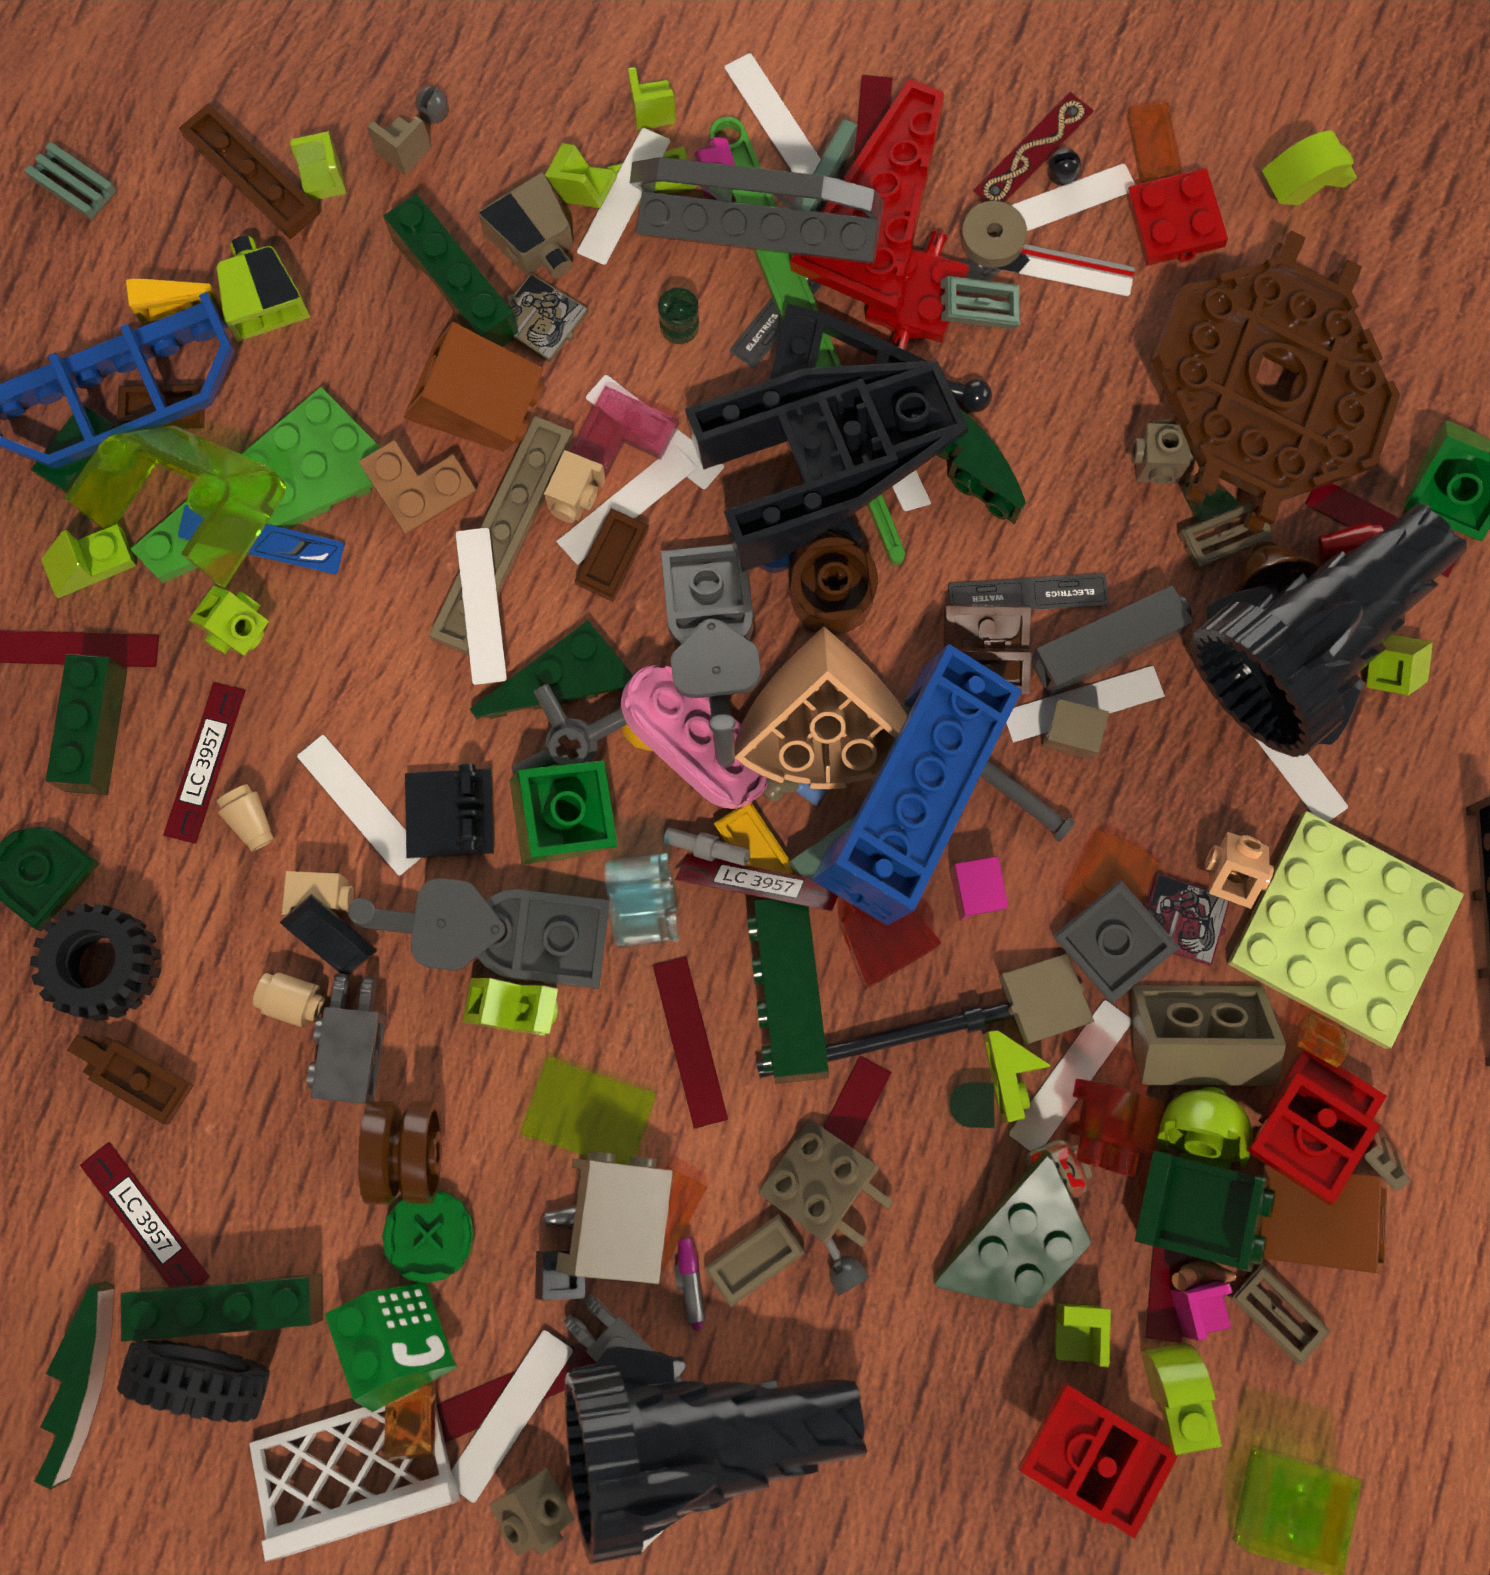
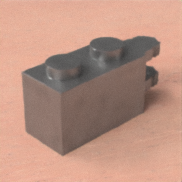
M346 974L335 976L330 1008L324 1007L323 1017L317 1018L314 1027V1043L319 1044L316 1062L310 1063L307 1073V1088L312 1089L311 1098L360 1104L375 1102L387 1018L386 1015L373 1012L377 988L375 977H365L363 979V983L360 986L358 1010L346 1009L350 990L349 977Z

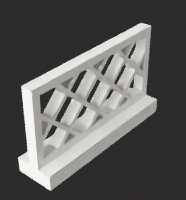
M433 1387L411 1392L374 1412L363 1407L249 1443L266 1540L261 1541L265 1561L287 1557L461 1501L457 1483L453 1482ZM423 1400L427 1420L418 1436L396 1423L407 1405ZM395 1409L390 1419L380 1414ZM371 1416L386 1425L372 1450L352 1438L361 1420ZM350 1423L345 1433L336 1429V1427ZM392 1430L397 1431L414 1442L400 1467L379 1455ZM429 1430L433 1445L424 1440ZM323 1431H328L341 1439L327 1464L307 1453L316 1434ZM305 1437L300 1447L291 1443V1441ZM347 1444L368 1456L355 1481L334 1469ZM282 1445L295 1453L282 1478L268 1471L264 1450ZM420 1446L435 1454L439 1472L438 1476L423 1481L407 1472ZM302 1458L322 1470L309 1496L288 1483ZM375 1461L396 1473L387 1491L379 1495L361 1486ZM330 1475L350 1487L340 1507L329 1509L316 1501ZM402 1478L413 1483L397 1488ZM270 1481L277 1485L273 1493L271 1491ZM286 1490L305 1503L293 1522L278 1526L274 1506L283 1491ZM357 1492L366 1497V1499L351 1503ZM311 1507L321 1512L306 1517Z

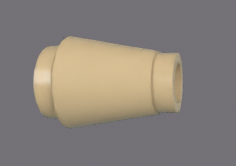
M248 784L231 790L216 801L221 809L218 814L245 845L249 847L251 852L261 849L275 840L258 792H252Z

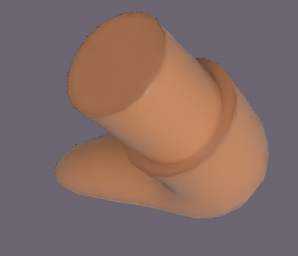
M1196 1259L1183 1265L1180 1271L1172 1276L1174 1287L1180 1291H1184L1189 1287H1195L1201 1282H1231L1236 1280L1234 1272L1205 1259Z

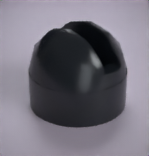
M1063 148L1057 150L1052 155L1047 167V174L1052 182L1064 186L1077 179L1081 168L1078 153L1072 149Z

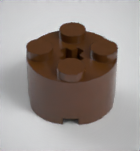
M838 537L818 540L806 548V551L797 559L793 567L790 589L791 605L796 616L806 629L818 632L824 626L833 635L849 632L866 621L872 609L878 585V572L872 557L855 546L854 542ZM835 583L836 589L839 590L833 591L827 584Z

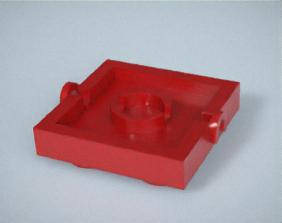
M1207 168L1174 176L1171 175L1166 178H1159L1158 180L1128 187L1126 196L1146 266L1178 258L1180 262H1188L1194 259L1196 254L1226 247L1228 237ZM1189 252V255L1184 257L1183 254Z

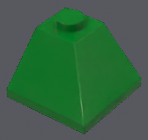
M1445 420L1422 459L1405 501L1404 509L1409 510L1417 504L1429 505L1431 511L1440 515L1453 530L1482 542L1490 530V440L1483 435Z

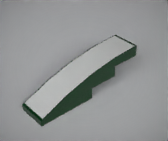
M107 1281L89 1285L46 1372V1375L62 1383L40 1428L56 1435L34 1482L50 1490L69 1481L88 1436L103 1386L112 1335L114 1284Z

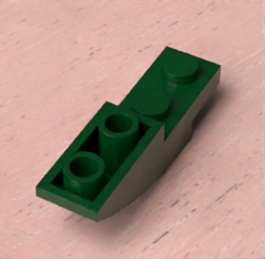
M961 410L968 425V433L936 456L944 460L950 459L953 461L948 478L952 480L957 490L967 496L974 495L986 504V508L992 515L1001 520L1007 519L1015 525L1026 505L1020 485L1010 465L995 443L979 425Z

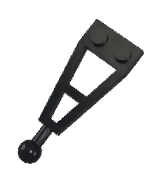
M787 303L769 380L803 368H815L823 333L875 356L874 364L924 362L927 360L829 314ZM972 379L962 384L947 380L955 399L960 400L961 405L966 410L981 412L989 406L992 400V391L985 381Z

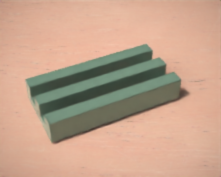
M49 142L45 147L48 151L47 154L43 156L39 153L35 158L38 164L34 168L29 165L24 170L25 173L35 183L89 220H92L117 192L112 183L52 142ZM59 161L102 192L100 194L56 165L55 162ZM47 171L51 172L93 202L90 206L46 177L45 174Z
M947 276L941 280V288L945 289V294L941 296V305H945V311L941 313V321L1012 330L1020 326L1019 285ZM956 290L1009 297V302L980 297L957 296ZM957 307L1009 313V315L957 309Z

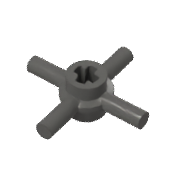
M548 683L537 688L533 693L552 728L546 737V748L513 765V774L518 770L548 767L552 764L559 766L591 762L598 750V740L628 725L622 708L589 725L583 720L566 717ZM577 738L580 746L576 750L574 748L567 750L564 747L563 743L567 739L574 740Z

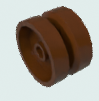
M369 1102L366 1106L361 1123L358 1151L360 1194L365 1204L391 1205L399 1190L407 1204H433L439 1186L442 1153L441 1119L436 1102H411L404 1111L403 1116L399 1107L394 1102Z

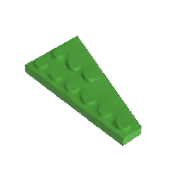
M320 387L135 544L131 550L162 583H165L210 563L211 558L229 551V549L178 537L182 514L186 505L288 529L331 510L332 506L355 495L359 498L372 492L370 489L374 486L360 466L359 461L381 447Z

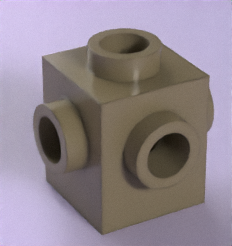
M1158 420L1153 423H1147L1140 437L1135 438L1133 441L1131 459L1132 463L1136 464V482L1177 484L1188 466H1192L1194 463V455L1181 426L1177 425L1174 421Z
M548 1468L522 1479L489 1504L501 1526L503 1538L512 1546L516 1556L533 1549L537 1551L538 1555L550 1550L563 1540L560 1531L575 1520L568 1507L565 1494L556 1485Z

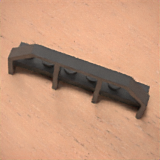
M662 157L632 162L629 183L642 191L636 231L640 236L875 264L884 200L875 189L824 175ZM664 181L698 185L718 200L655 193L656 182ZM733 190L773 194L788 208L731 202ZM803 198L820 199L862 210L870 218L802 210Z

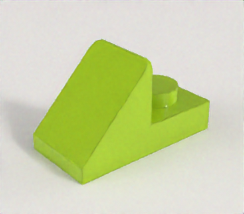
M118 524L79 540L67 530H64L41 558L57 598L137 566L124 531Z
M998 1030L987 1032L982 1037L1001 1123L1026 1119L1024 1109L1030 1107L1029 1096L1025 1083L1018 1082L1016 1074L1048 1068L1050 1065Z

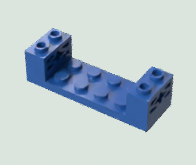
M950 644L921 668L905 699V702L913 707L850 829L830 843L812 880L887 926L912 913L933 874L1022 690Z

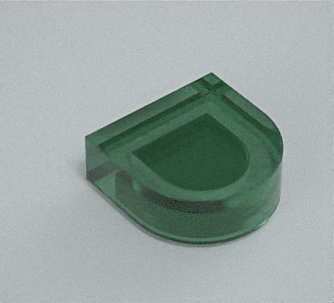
M968 1082L957 1086L951 1092L948 1099V1111L952 1119L960 1126L966 1128H995L994 1083Z

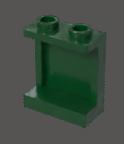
M1153 1150L1135 1242L1252 1272L1253 1264L1261 1265L1264 1258L1267 1237L1259 1235L1263 1216L1271 1218L1276 1191L1268 1189L1270 1180L1265 1177L1229 1170Z

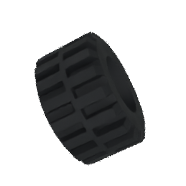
M87 904L75 906V912L65 909L57 915L60 920L58 923L48 921L42 928L47 932L45 938L37 937L33 946L40 949L38 956H31L30 966L38 968V973L31 975L34 985L44 987L39 994L44 1001L53 1002V1008L77 1017L108 1020L109 1016L120 1018L127 1015L126 1008L136 1010L143 1004L139 997L142 994L151 995L155 987L149 985L151 977L159 978L161 970L154 967V960L161 959V953L159 949L152 947V944L157 940L152 932L145 930L147 925L141 920L106 905L95 904L92 907ZM108 938L115 952L113 969L103 982L88 988L80 976V959L90 944L99 939Z

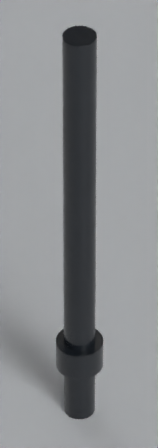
M1008 1001L980 1007L979 1003L961 1007V1012L826 1044L828 1062L961 1030L972 1033L984 1030L986 1024L1015 1017L1008 1013V1008L1010 1007ZM763 1060L756 1061L760 1079L774 1075V1072H764Z

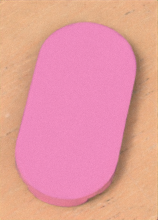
M652 665L639 670L624 687L621 698L624 718L633 733L709 802L723 808L737 809L747 806L757 799L767 787V777L749 769L737 759L727 768L720 766L715 759L713 731L709 728V721L711 720L709 697L688 698L678 693L673 685L672 667L670 666L660 668ZM736 719V726L733 729L734 747L741 724Z

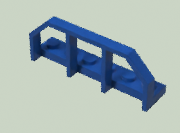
M205 292L199 295L202 303L135 330L128 324L120 326L123 335L63 359L55 352L48 355L51 364L1 383V420L17 418L25 412L24 409L38 403L51 404L57 402L65 394L84 441L48 455L4 438L0 431V448L57 469L213 405L235 352L224 329L227 326L221 312L208 293ZM217 336L220 347L200 394L167 407L147 363V359L155 356L168 357L177 353L182 345L192 341H208ZM138 368L156 411L96 435L75 388H91L100 384L105 376L115 372L127 373Z

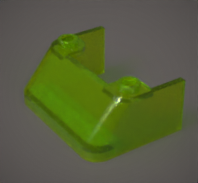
M173 425L118 433L104 439L64 499L101 529H106L118 523L155 465L194 482L188 493V505L193 512L204 519L181 554L216 584L225 588L284 497L286 486L282 477L273 468Z

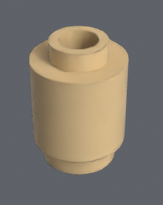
M277 972L275 975L265 973L261 977L253 997V1006L261 1009L263 1015L302 1028L306 1027L310 1021L316 1022L325 1002V997L320 995L319 985Z

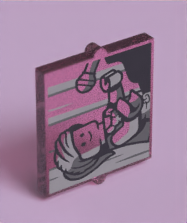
M1159 873L1156 874L1148 903L1143 904V906L1180 947L1173 953L1174 955L1207 966L1212 965L1219 938L1226 933L1223 924L1230 901L1209 894L1207 889Z

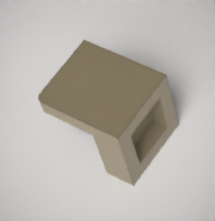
M398 116L386 130L374 121L367 126L375 152L405 175L432 148L424 121L418 117H415L408 123Z
M1063 699L1058 700L1055 705L1049 733L1044 737L1042 747L1091 760L1100 751L1109 711Z

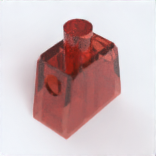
M850 904L854 912L841 919L839 923L861 984L865 990L935 950L941 944L938 937L915 911L887 926Z

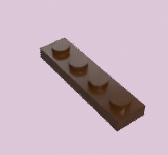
M210 103L179 127L183 137L290 240L320 214L317 206Z

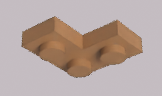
M395 440L359 461L360 466L405 535L476 493L475 487L454 454L420 475L416 474Z

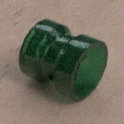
M681 287L665 291L658 302L660 332L669 342L675 344L687 343L693 340L699 331L698 300L691 291Z

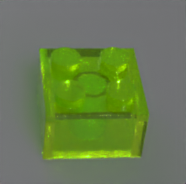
M1251 1444L1232 1540L1253 1554L1327 1575H1344L1362 1480L1338 1468Z

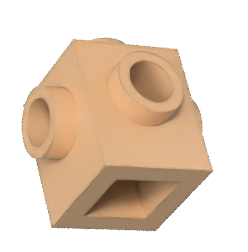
M1228 831L1220 846L1213 845L1205 862V869L1210 871L1209 894L1250 909L1261 890H1266L1269 886L1274 872V866L1269 865V846L1262 844L1254 837L1247 835L1239 836Z

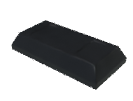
M312 894L280 921L282 926L340 974L349 976L377 952V948Z

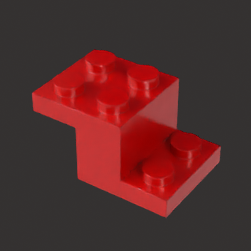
M1306 1045L1302 1048L1258 1119L1263 1125L1247 1149V1152L1330 1206L1337 1200L1381 1125L1374 1122L1373 1119L1387 1096L1326 1056L1319 1055L1318 1051L1315 1053L1311 1050L1312 1048Z
M1063 1383L1022 1458L1018 1470L1104 1525L1108 1522L1135 1539L1179 1455H1174L1171 1453L1170 1447L1068 1384Z

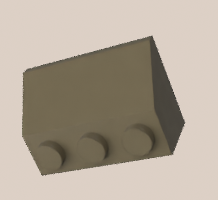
M1134 985L1131 988L1133 1056L1142 1085L1277 1086L1286 1043L1263 986Z

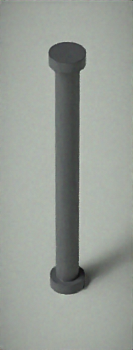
M907 702L902 706L907 715L913 707ZM987 761L980 777L1054 832L1053 838L1061 842L1076 822L1070 817L1065 820L1008 775Z

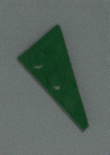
M587 620L469 710L475 719L478 720L480 718L494 719L507 716L509 712L533 708L534 710L542 709L533 691L547 683L560 705L567 704L573 699L587 700L597 698V694L624 689L633 675Z

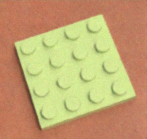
M1305 811L1300 815L1274 867L1270 884L1266 890L1262 891L1227 964L1376 1045L1389 1049L1392 1048L1464 894Z

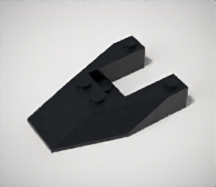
M938 361L803 368L685 408L691 439L703 470L786 442L803 484L724 511L729 538L742 572L784 558L862 509L968 433V425Z

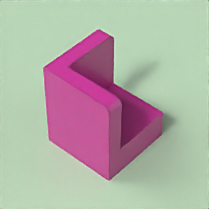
M998 856L956 863L950 869L960 921L969 920L973 915L1001 911L1008 907Z
M1208 1281L1199 1283L1195 1287H1189L1184 1291L1178 1289L1170 1290L1183 1337L1201 1341L1207 1339V1333L1231 1328L1223 1295L1232 1293L1230 1283Z

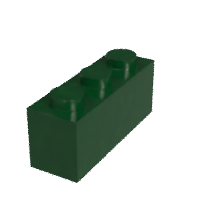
M66 654L46 775V782L64 792L108 795L127 676V671L110 657Z

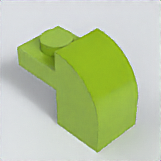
M1331 130L1316 133L1299 141L1261 170L1279 204L1295 206L1303 204L1324 186L1345 188L1357 179L1351 167L1353 164L1351 154L1340 144L1334 131Z
M470 978L462 1022L545 1036V1034H550L551 1025L555 1022L558 1014V1003L556 1001L558 989L538 985H519L491 978Z
M1180 1343L1141 1351L1151 1399L1161 1405L1171 1453L1181 1455L1221 1447L1222 1444L1212 1405V1400H1216L1206 1366L1197 1349L1190 1344Z

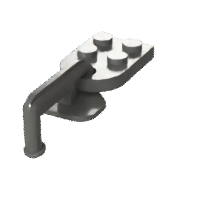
M732 544L661 551L668 630L673 644L677 647L671 655L673 685L677 692L685 697H709L711 712L709 728L713 731L715 759L720 766L727 768L735 760L733 729L736 726V721L730 713L729 695L751 691L758 685L761 678L758 648L749 641L752 636L754 622L748 570L742 572Z
M438 878L428 881L420 889L417 896L415 913L375 909L370 900L358 898L349 905L348 916L353 924L359 928L412 934L410 945L412 955L419 964L427 968L458 971L475 958H478L487 970L506 979L599 989L610 900L513 889L495 894L485 901L474 885L469 882ZM505 926H506V928H507V936H506V938H505L502 942H500V943H498V944H495L496 942H498V941H500V940L503 939V937H504V935H505Z

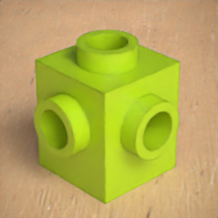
M214 585L189 618L190 622L207 633L204 641L224 655L229 650H232L243 656L261 642L264 636L263 629L269 622L257 612L261 606L252 598L240 591L235 596L230 591Z

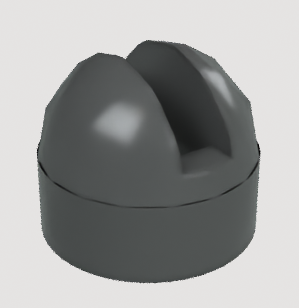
M427 86L417 93L415 104L418 115L424 122L436 124L447 117L449 105L445 94L440 89L434 86ZM429 100V103H428V106H427V109H426L424 106H425V104L427 103V101Z

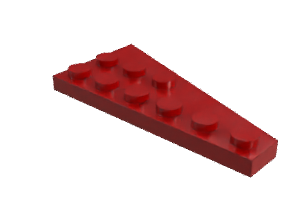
M908 79L843 178V181L875 189L884 200L875 264L793 255L789 261L792 272L897 317L943 110L944 92ZM828 202L822 213L870 218L862 210Z

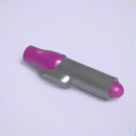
M692 1237L677 1240L679 1254L678 1262L674 1264L677 1289L683 1290L687 1323H690L692 1329L698 1331L702 1328L705 1315L698 1273V1259L693 1248Z

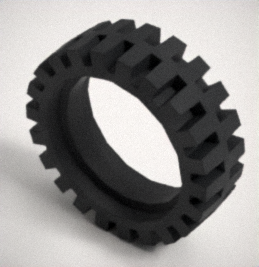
M137 1340L129 1346L117 1389L119 1394H124L123 1397L135 1400V1403L151 1405L152 1409L159 1411L169 1410L170 1414L179 1416L187 1414L190 1418L195 1419L206 1417L211 1421L219 1422L222 1419L228 1422H238V1420L246 1422L250 1421V1419H256L259 1415L268 1385L270 1370L266 1369L262 1364H256L257 1362L251 1359H243L242 1356L236 1354H226V1351L218 1349L210 1350L205 1346L198 1345L195 1347L189 1343L179 1342L175 1344L165 1340H161V1342L156 1340Z

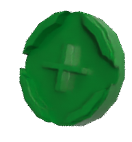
M438 1190L433 1204H407L402 1199L387 1216L382 1239L387 1259L402 1276L408 1280L430 1283L444 1280L463 1267L472 1253L476 1235L473 1217L465 1204L449 1192Z

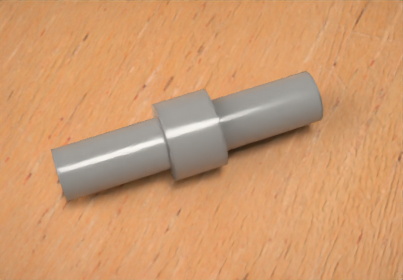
M668 827L664 835V844L692 851L695 857L708 861H713L717 858L746 866L750 858V849L721 842L719 836L700 832L699 835Z

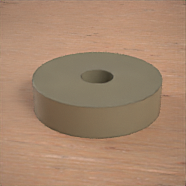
M987 201L978 204L969 211L963 223L961 244L964 252L972 261L984 267L997 268L1012 263L1020 255L1027 237L1025 219L1015 207L1005 202ZM995 231L1000 236L994 238L989 236L988 232Z

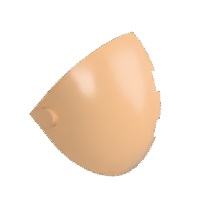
M823 626L777 671L752 704L736 737L735 759L758 774L783 783L785 779L792 782L809 784L810 789L847 788V783L862 781L871 777L873 781L875 780L908 715L895 696L871 668Z

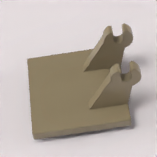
M811 1119L808 1120L758 1192L759 1195L825 1244H828L838 1229L861 1247H864L868 1240L841 1220L861 1190L888 1210L894 1203L869 1183L880 1167Z

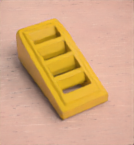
M126 279L129 306L144 326L202 303L199 295L205 292L208 293L219 311L223 312L222 303L211 284L152 279Z

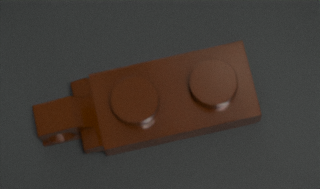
M76 1035L67 1051L88 1063L83 1071L89 1076L88 1080L164 1125L171 1123L194 1086L119 1040H113L106 1036L102 1043L99 1044L87 1036L81 1037Z

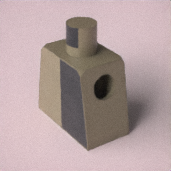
M543 172L478 212L483 234L524 274L533 273L542 266H545L553 278H559L570 270L572 262L565 252L573 246L571 228Z

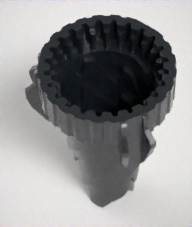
M1417 504L1381 534L1372 537L1347 554H1344L1343 551L1337 553L1308 578L1301 574L1279 593L1278 586L1275 583H1268L1228 594L1212 602L1207 607V622L1193 633L1190 640L1193 661L1200 672L1203 682L1208 686L1209 691L1218 700L1222 708L1243 729L1247 730L1251 736L1263 742L1272 750L1292 757H1299L1309 753L1318 744L1331 745L1339 738L1347 726L1365 682L1359 678L1357 673L1386 649L1383 642L1405 623V614L1438 586L1434 580L1466 552V539L1455 535L1451 526L1440 515L1431 511L1429 505Z
M621 1346L607 1347L595 1365L574 1368L571 1373H567L564 1383L566 1437L575 1508L583 1547L589 1563L592 1565L641 1555L644 1546L643 1541L653 1538L690 1513L715 1509L727 1503L732 1497L769 1488V1482L813 1474L818 1472V1464L865 1456L868 1451L863 1439L864 1419L860 1403L861 1396L855 1381L823 1380L777 1388L776 1380L751 1385L741 1382H719L712 1384L696 1381L675 1382L685 1370L683 1357H672L657 1351Z

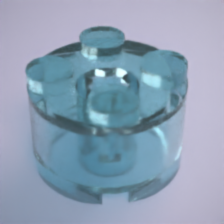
M668 852L605 862L606 891L610 897L611 909L609 914L616 947L628 948L680 940L676 914L669 915V912L677 911L674 885H671L670 881H664V879L671 878Z

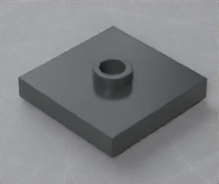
M1121 880L1117 881L1053 935V938L1111 1004L1180 948Z

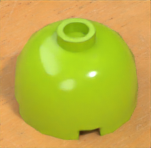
M1206 1086L1198 1090L1182 1093L1167 1105L1160 1123L1157 1142L1166 1153L1170 1146L1172 1149L1182 1152L1179 1155L1180 1158L1230 1170L1232 1162L1240 1161L1241 1168L1247 1165L1250 1158V1153L1247 1152V1149L1252 1143L1253 1129L1246 1111L1234 1099L1229 1097L1222 1089Z

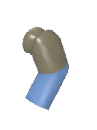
M766 778L767 787L762 794L768 800L776 802L783 797L784 793L796 792L817 806L828 789H810L809 784L792 782L785 779L783 783Z

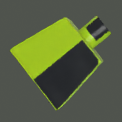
M240 236L231 241L230 247L234 257L220 261L217 265L224 320L237 342L311 318L300 293L273 247L266 246L257 249L254 239L250 236Z

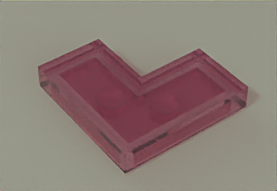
M605 386L570 452L602 464L606 478L624 443L661 460L679 427V419Z

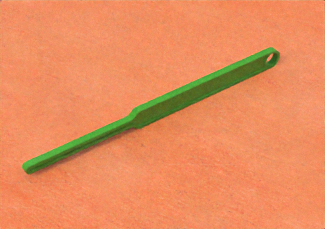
M723 117L716 120L710 129V141L722 129L730 128L736 130L740 135V139L736 143L729 145L735 165L761 168L744 125L733 117ZM733 190L732 199L736 203L777 207L772 194ZM753 250L782 322L787 303L819 312L806 277L791 271L789 261L793 254ZM823 333L815 368L841 366L829 335ZM881 494L867 504V507L890 563L900 565L904 561L905 550Z

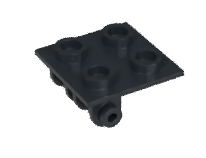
M474 764L458 765V770L405 773L407 859L494 854L491 768L476 769Z

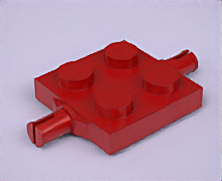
M938 230L931 232V237L925 251L913 249L911 251L897 317L870 305L866 311V322L886 327L894 333L891 344L903 350L906 349L909 338H925L939 343L944 342L951 322L941 321V313L945 311V305H941V296L945 294V289L941 288V280L947 276L967 278L969 274V265L941 256L948 237L945 233L940 232L938 238ZM956 290V295L960 296L962 291Z

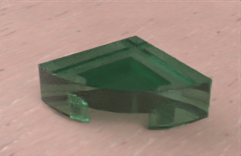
M1191 482L1185 483L1181 488L1184 497ZM1216 488L1215 493L1212 495L1206 493L1204 501L1200 505L1186 499L1196 523L1239 507L1236 499L1228 491L1225 490L1223 492L1219 488Z

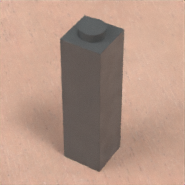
M1172 585L1037 648L1032 655L1031 664L1047 695L1050 697L1183 635L1193 623L1191 607L1186 598L1178 595Z

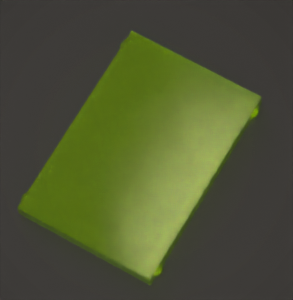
M547 1057L520 1134H523L528 1139L535 1138L587 1157L589 1151L616 1154L615 1164L629 1165L630 1156L636 1157L656 1094L651 1090H642L559 1062L557 1058Z

